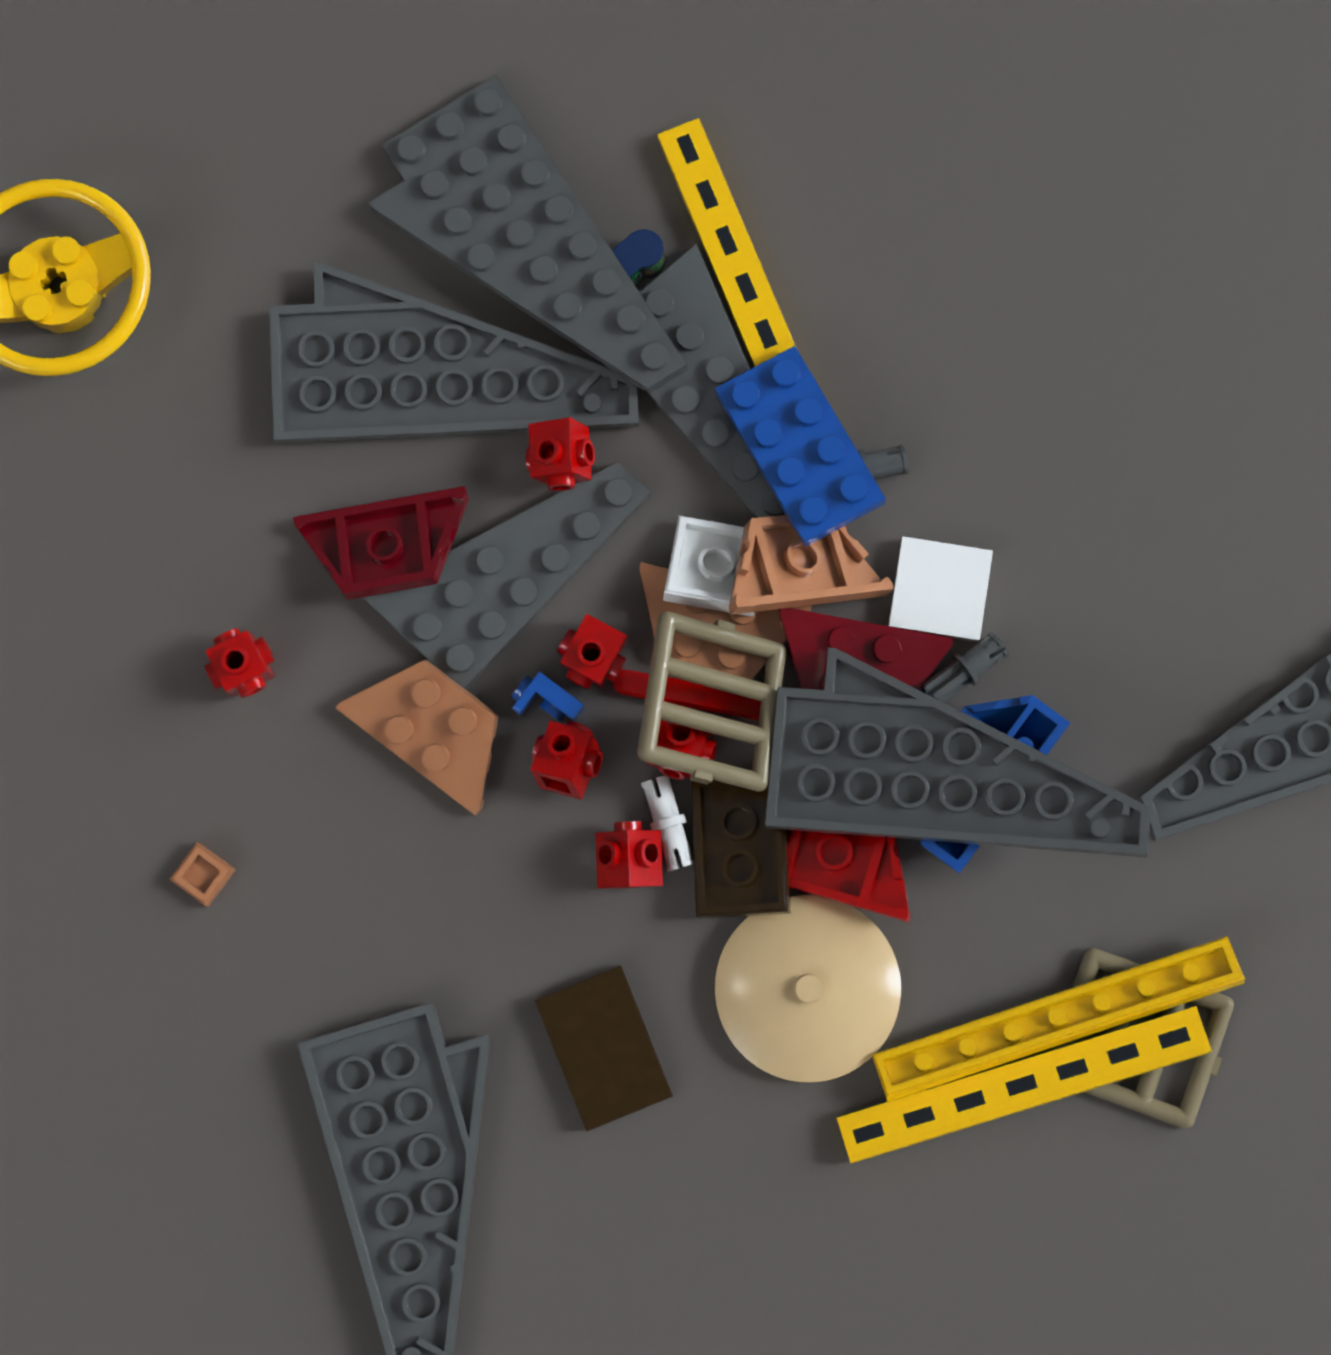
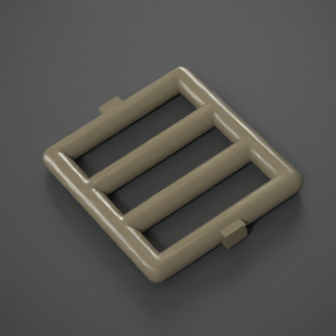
M668 611L661 613L658 617L637 747L638 758L643 762L691 774L690 781L707 785L712 780L757 792L765 790L769 781L778 687H782L787 653L786 647L779 642L736 631L734 623L718 619L711 624ZM674 633L767 658L764 683L671 658ZM668 676L761 701L758 726L665 702L664 697ZM661 720L755 745L751 770L657 746Z
M1095 947L1088 948L1084 952L1072 988L1094 981L1098 969L1115 974L1141 964ZM1217 992L1190 1001L1213 1010L1205 1031L1212 1052L1196 1058L1180 1107L1153 1098L1163 1068L1141 1074L1136 1091L1112 1083L1084 1093L1182 1129L1191 1128L1195 1123L1210 1076H1217L1223 1059L1217 1055L1234 1008L1232 998ZM1186 1003L1163 1010L1161 1017L1184 1010ZM1130 1022L1109 1028L1106 1034L1127 1028ZM1073 1041L1052 1047L1050 1051L1072 1045Z

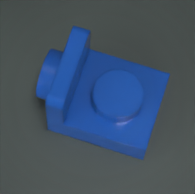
M540 671L534 679L527 675L511 696L517 701L512 710L521 717L538 696L544 699L539 707L560 723L566 716L573 722H576L586 709L584 704Z

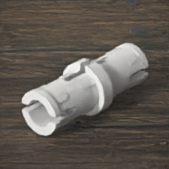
M664 775L656 778L661 797L658 796L654 780L642 782L641 786L644 789L654 821L650 824L651 830H661L662 852L667 865V872L680 869L676 849L679 852L683 867L693 865L694 859L683 824L687 823L685 814H679L670 777Z

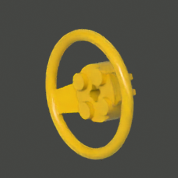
M39 179L17 184L0 192V215L12 207L29 200L45 197L68 198L85 203L98 210L113 223L119 234L85 246L79 245L75 239L67 236L40 238L25 246L21 252L15 253L9 260L10 271L0 274V323L31 321L39 328L47 329L57 334L77 331L93 321L95 318L93 315L100 307L102 297L105 298L107 292L132 275L131 292L122 315L113 328L92 346L63 357L39 358L18 353L0 343V364L2 366L29 375L60 376L79 372L98 364L117 351L126 342L138 325L145 310L150 290L151 269L147 247L140 230L130 215L115 200L96 188L83 183L64 179ZM57 277L61 279L66 278L67 281L60 284L61 292L55 294L48 288L53 279Z

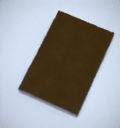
M712 780L707 785L692 781L695 906L697 918L791 914L788 833L786 829H773L765 826L769 781L767 788L761 792Z
M622 966L535 1000L586 1132L673 1097Z

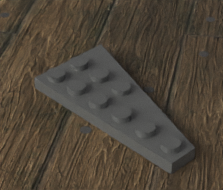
M695 244L640 291L643 299L686 362L688 369L653 392L645 393L755 518L785 515L715 395L716 387L750 370L698 246Z
M616 462L591 475V481L578 482L575 484L574 489L561 491L450 550L437 584L362 598L434 666L464 689H467L651 496V492L619 462Z
M1331 652L1138 797L1139 802L1151 807L1149 831L1153 841L1331 783Z

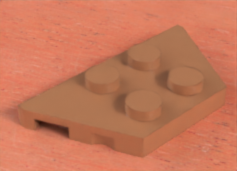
M786 515L751 518L743 529L729 612L730 615L884 597L894 590V586L887 576L881 580L865 561L869 554L858 540L853 539L848 534L846 526L804 547Z
M641 562L639 570L654 638L659 615L668 611L711 624L718 619L734 623L736 631L782 644L786 642L787 639L783 625L777 615L778 609L755 612L754 617L739 614L730 615L728 612L663 601L668 569ZM812 605L792 608L811 612ZM674 633L671 658L751 680L756 677L767 662V658Z
M423 660L341 701L336 706L338 711L476 816L483 809L485 781L490 770L492 759L491 747L493 738L496 736L499 715L428 660Z

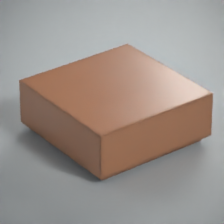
M196 842L169 880L200 903L209 907L237 869L200 842Z

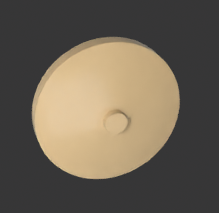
M815 895L791 896V914L748 916L731 934L723 948L716 969V1007L722 1026L736 1049L756 1067L773 1076L789 1081L822 1082L841 1077L856 1070L872 1057V1054L877 1053L892 1031L899 1011L901 999L900 972L897 960L886 937L862 912L852 906Z

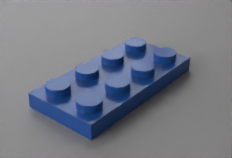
M796 346L715 388V395L804 547L885 504V496Z

